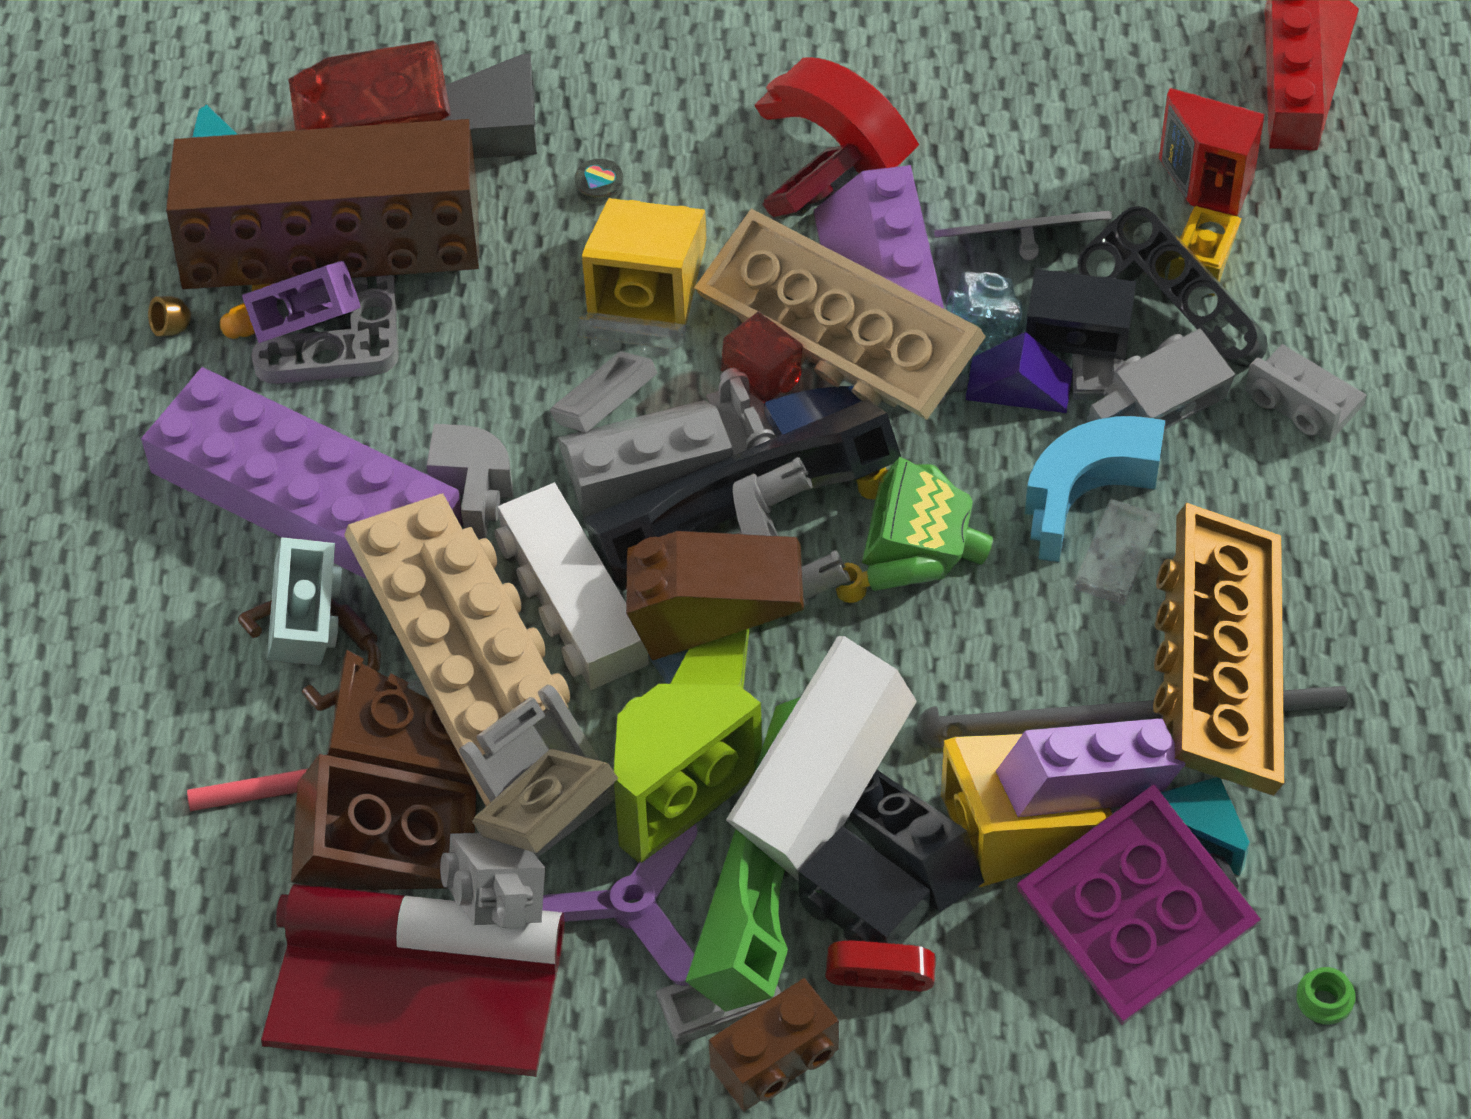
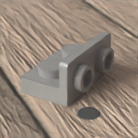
M1283 344L1266 361L1256 358L1250 364L1245 391L1251 394V397L1259 406L1265 409L1274 408L1292 419L1296 427L1303 433L1308 435L1316 434L1329 443L1364 406L1367 396Z

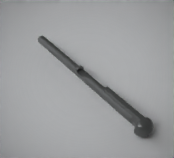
M1345 686L1283 690V712L1347 707L1348 697ZM1154 700L939 716L937 706L926 709L920 715L917 722V732L920 739L927 746L942 748L944 747V740L954 737L1023 734L1026 730L1137 721L1146 718L1163 719V715L1153 711Z

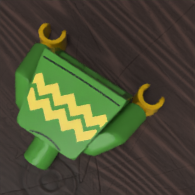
M899 457L890 466L889 470H886L885 467L857 479L859 493L867 499L875 500L862 560L863 564L869 566L867 571L862 572L856 564L845 563L843 570L848 572L850 581H854V583L851 585H841L836 588V592L840 600L854 603L863 599L867 592L866 587L871 586L872 590L878 591L942 580L960 558L982 565L991 550L993 537L968 527L973 500L969 494L955 487L937 466L932 464H914L907 459Z

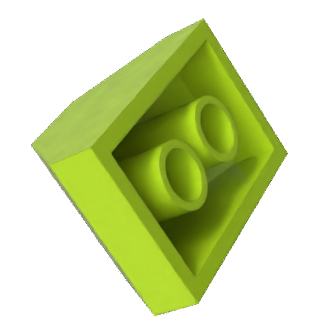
M749 629L689 648L670 684H658L642 697L633 698L617 714L614 772L618 779L614 782L618 842L619 847L638 863H642L682 835L747 785L754 774L762 749L761 702L744 690Z

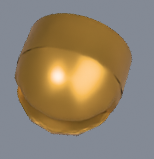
M154 297L150 302L148 310L151 330L156 336H174L185 331L191 321L190 309L178 297Z

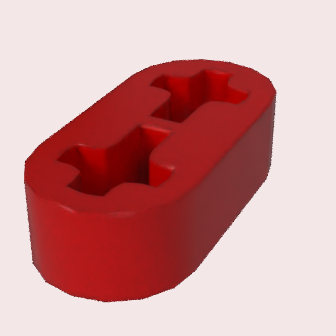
M839 941L829 945L827 949L825 977L832 984L841 986L923 992L931 989L934 985L936 956L929 949L914 945Z

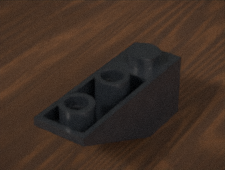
M876 769L848 819L877 852L930 890L929 905L941 912L984 883L968 832Z

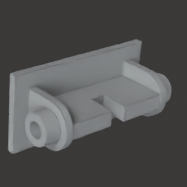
M736 368L725 370L720 375L719 391L707 394L706 398L710 404L717 407L732 446V455H735L777 436L764 415V401L754 380L749 381L747 375L739 372Z

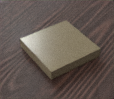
M549 749L478 813L472 822L483 837L538 853L609 788L618 777L609 763Z

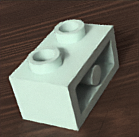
M281 537L274 564L267 660L321 665L326 648H335L338 633V616H330L331 598H339L342 567L333 566L335 543Z

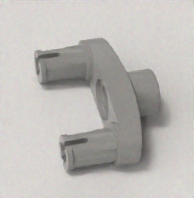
M797 457L792 462L760 477L753 473L734 482L733 498L741 530L736 534L778 536L769 515L772 511L771 506L802 491L813 488L811 480L808 477L806 478L808 473L800 458ZM837 550L802 567L804 607L809 605V598L842 583L850 582L848 572L843 570L845 564Z

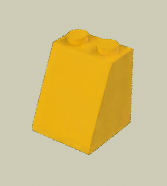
M608 198L582 254L588 318L685 330L707 239L705 210L686 206H670L645 203L637 200Z
M1022 734L954 737L944 740L941 797L950 819L968 832L984 879V883L979 888L1035 871L1112 815L1110 808L1017 817L996 773V769Z

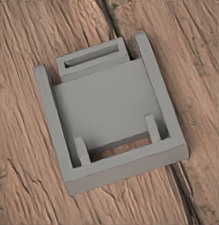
M546 685L538 691V696L545 706V710L542 711L535 698L529 697L478 734L477 740L485 754L482 755L477 746L472 742H467L459 748L462 758L490 802L549 749L600 761L560 694L553 686ZM614 783L538 853H534L537 858L614 801Z

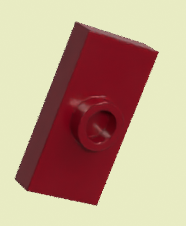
M853 144L827 148L766 197L762 204L773 217L796 213L807 203L813 204L828 196L834 190L831 183L862 157Z

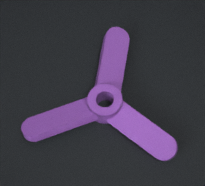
M696 824L642 863L639 862L631 876L618 880L611 890L543 895L542 910L563 912L565 922L615 918L621 926L633 929L666 975L675 984L680 986L689 985L685 981L695 953L657 905L656 899L697 836ZM633 899L640 900L636 903H627L628 901Z

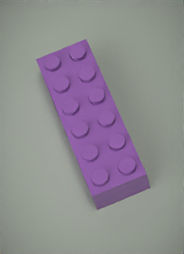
M201 367L141 438L151 473L280 537L335 543L334 563L365 579L367 578L344 536L348 524L443 493L460 526L462 527L463 525L458 489Z

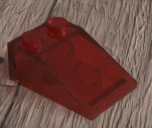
M434 40L327 57L288 79L295 131L441 121L451 116L439 45Z

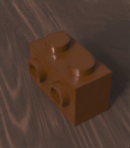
M803 978L708 1040L710 1069L745 1112L758 1102L768 1101L778 1095L790 1081L808 1069L814 1070L825 1064L839 1050V1020L808 981Z

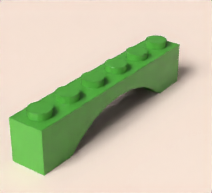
M800 697L775 707L755 771ZM735 829L685 981L725 1012L773 998L788 951L781 934L778 915L780 887L785 869L737 829Z

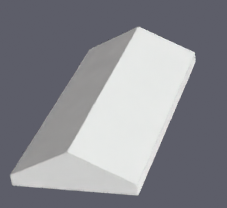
M838 636L726 819L727 822L796 880H798V871L844 825L917 702L898 670L845 636Z

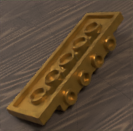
M1185 503L1176 515V555L1172 560L1166 559L1163 562L1156 579L1157 589L1165 591L1166 597L1158 609L1155 620V628L1165 632V640L1159 646L1154 661V669L1164 673V682L1156 692L1153 711L1163 715V721L1175 742V759L1185 762V767L1274 796L1284 784L1281 535Z

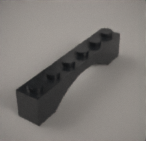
M868 400L861 401L585 517L583 520L594 550L609 575L617 582L627 577V548L637 545L646 538L661 537L676 531L705 532L721 522L736 516L733 484L753 473L760 477L792 462L793 459L798 457L808 473L806 478L808 477L811 480L813 488L829 484L856 480L892 465L901 457L888 414Z

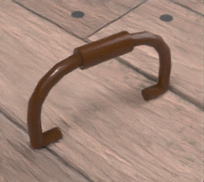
M331 599L330 613L333 616H338V626L362 651H366L368 654L367 666L379 672L381 651L377 645V635L349 605H340ZM272 600L239 615V624L252 638H257L261 635L262 628L256 621L271 615ZM307 685L302 690L303 696L317 711H324L336 704L338 689L323 696L312 685Z

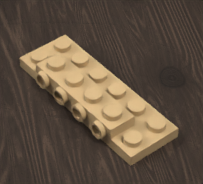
M752 208L694 287L701 297L736 315L743 323L740 327L741 332L759 345L764 346L768 339L779 344L776 348L777 351L793 364L801 366L806 359L816 364L814 371L833 386L839 387L842 381L845 380L854 385L852 392L860 400H868L877 407L881 401L894 408L898 404L925 420L932 414L986 337L980 327Z
M442 493L348 524L344 536L485 806H487L491 802L462 758L459 748L467 742H472L477 746L482 755L485 754L477 740L478 734L529 697L535 698L542 711L546 708L538 696V691L546 685H551L557 690L567 707L570 701V691L563 676L559 673L551 675L542 659L545 656V644L539 631L534 627L526 629L518 614L521 611V601L516 588L509 582L502 584L494 568L497 566V557L493 545L487 538L478 540L472 527L462 529Z

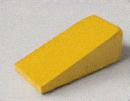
M1196 206L1192 210L1180 239L1220 282L1242 218ZM1206 222H1215L1224 228L1225 233L1223 235L1211 230L1199 229L1198 227ZM1175 258L1171 261L1167 280L1176 279L1182 274L1185 267L1184 258Z

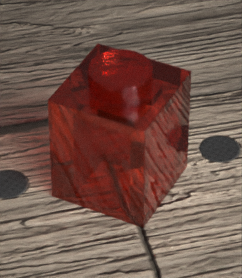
M758 311L724 337L721 371L724 372L727 369L736 368L739 372L745 373L749 379V392L765 403L773 399L780 392L787 393L799 381L802 374L803 344Z

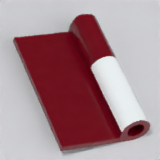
M293 884L289 894L280 895L276 911V924L278 928H285L287 947L261 1038L263 1047L537 1077L564 939L565 918L563 912L542 910V923H526L525 927L502 928L498 924L474 925L462 907L457 906L456 902L451 900Z

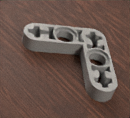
M395 275L376 276L377 289H368L367 277L351 278L360 302V308L350 312L351 329L288 334L261 343L257 342L251 353L257 377L267 383L279 384L377 375L392 369L398 362L399 357ZM370 307H381L387 311L382 318L377 320H367L361 317L363 311ZM370 335H379L381 349L378 356H370ZM323 350H333L339 354L331 363L319 364L312 360L315 354ZM298 351L302 352L304 361L302 364H297L296 361L298 360L296 354ZM271 355H281L279 364L269 365Z

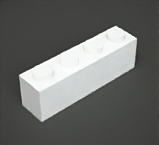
M554 482L499 505L498 512L501 528L494 531L499 548L506 559L515 556L520 567L516 569L519 582L527 597L530 598L537 595L542 606L539 607V614L547 633L551 637L559 634L565 646L561 648V651L572 676L576 677L582 674L590 690L649 665L648 652L626 614V602L556 483Z

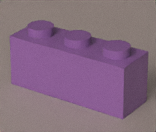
M1160 718L1026 730L996 769V773L1017 817L1124 806L1153 784L1160 793L1164 792L1186 763L1175 759V742L1163 719Z

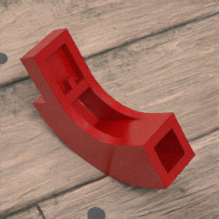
M814 57L802 58L787 73L773 79L766 86L768 92L754 104L760 116L766 120L790 117L804 118L822 127L840 145L853 144L862 157L853 165L858 173L898 167L919 146L918 141L903 117L879 90L855 72L829 60Z

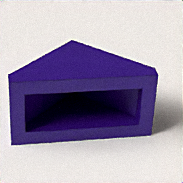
M1024 332L972 358L966 400L1067 413L1073 369Z

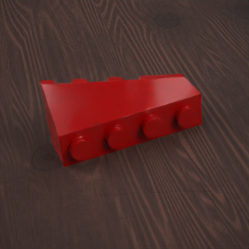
M1266 0L1265 37L1269 149L1318 150L1359 12V8L1350 0Z

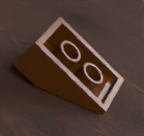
M676 531L661 537L646 538L637 545L627 548L626 614L652 661L804 610L801 547L797 537Z
M319 754L297 782L291 882L347 890L448 889L443 886L441 881V857L443 853H449L450 834L475 833V825L472 821L476 816V786Z

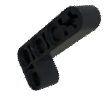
M1140 206L1128 208L1098 234L1080 253L1078 259L1080 275L1097 277V267L1107 257L1115 258L1114 270L1107 277L1134 281L1145 272L1197 330L1201 328L1219 354L1234 365L1250 366L1256 358L1262 359L1266 354L1268 342L1263 329L1173 230L1149 209ZM1143 223H1152V233L1149 239L1144 243L1134 244L1133 235L1137 227ZM1175 258H1184L1185 267L1182 274L1176 279L1167 280L1165 278V270L1169 262ZM1215 293L1218 302L1214 311L1208 315L1199 316L1197 306L1200 299L1206 294ZM1230 323L1232 327L1244 335V340L1248 344L1240 350L1236 347L1235 340L1222 328Z

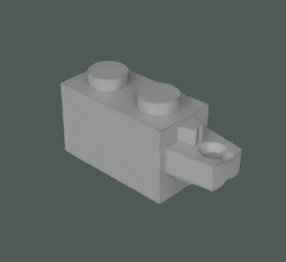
M1201 328L1184 337L1181 334H1176L1165 340L1155 352L1141 359L1140 356H1133L1124 361L1115 370L1113 383L1104 389L1102 394L1105 397L1091 405L1087 421L1091 422L1119 416L1145 417L1165 420L1164 430L1225 399L1235 374Z
M480 833L450 834L449 853H443L441 857V881L443 886L447 887L454 896L456 905L462 907L474 925L498 924L502 928L525 927L526 923H542L545 867L533 852L483 837Z

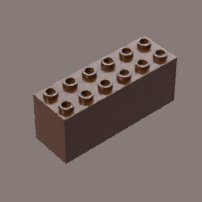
M469 119L174 139L166 212L182 290L278 283L340 261L346 263L351 278L479 269L478 190Z

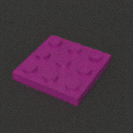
M1154 784L1017 883L1018 891L1121 1025L1128 1022L1259 925L1261 921L1260 917Z

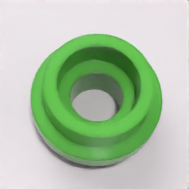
M1321 967L1308 972L1300 980L1296 992V1001L1301 1012L1310 1020L1320 1024H1336L1346 1019L1352 1012L1355 1003V990L1344 973L1335 968ZM1320 991H1327L1335 997L1336 1002L1331 1004L1321 1002L1316 999L1315 994Z

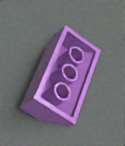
M911 165L862 171L814 209L818 237L822 246L944 309Z

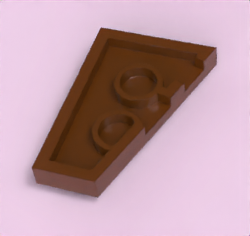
M346 650L342 663L327 755L474 785L431 700L407 687L409 682L392 673L387 677L362 664L364 660L362 657Z

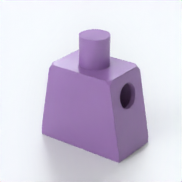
M344 261L330 264L242 295L259 343L360 308L356 290ZM277 298L283 299L287 305L288 316L285 319L277 309Z

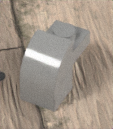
M434 424L427 460L428 475L458 489L459 495H463L461 514L464 529L472 527L478 539L486 538L489 521H498L500 497L513 498L512 475L506 448L497 437L478 427Z

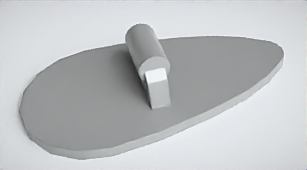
M1112 211L1057 215L934 230V237L942 238L1021 230L1022 243L1019 247V253L1025 260H1033L1039 254L1038 245L1034 241L1033 228L1112 219Z

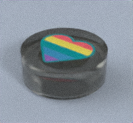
M608 159L586 161L579 166L575 173L576 193L581 200L592 205H605L608 198L618 199L624 188L621 168L615 162Z

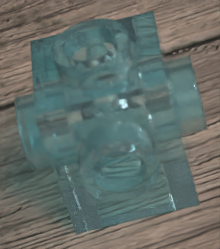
M963 271L957 290L949 292L946 310L980 327L986 337L977 350L986 351L1012 338L1014 330L1020 324L1022 302L1016 299L1011 278H1004L992 272L978 274Z

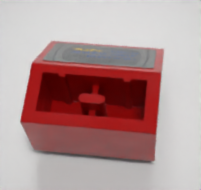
M1170 88L1166 98L1159 152L1160 161L1191 206H1198L1238 217L1255 176L1265 114Z

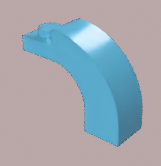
M1134 416L1103 418L1069 430L1046 448L1035 463L1030 474L1025 514L1033 515L1030 540L1040 541L1038 559L1060 561L1067 514L1073 503L1084 493L1106 485H1125L1156 489L1165 420Z

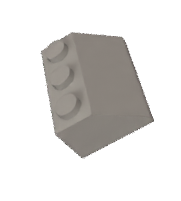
M705 400L592 428L587 433L580 431L557 437L583 518L732 456V446L718 409Z

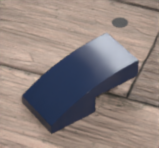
M854 386L816 388L765 402L764 415L778 437L857 404L862 400L852 392Z

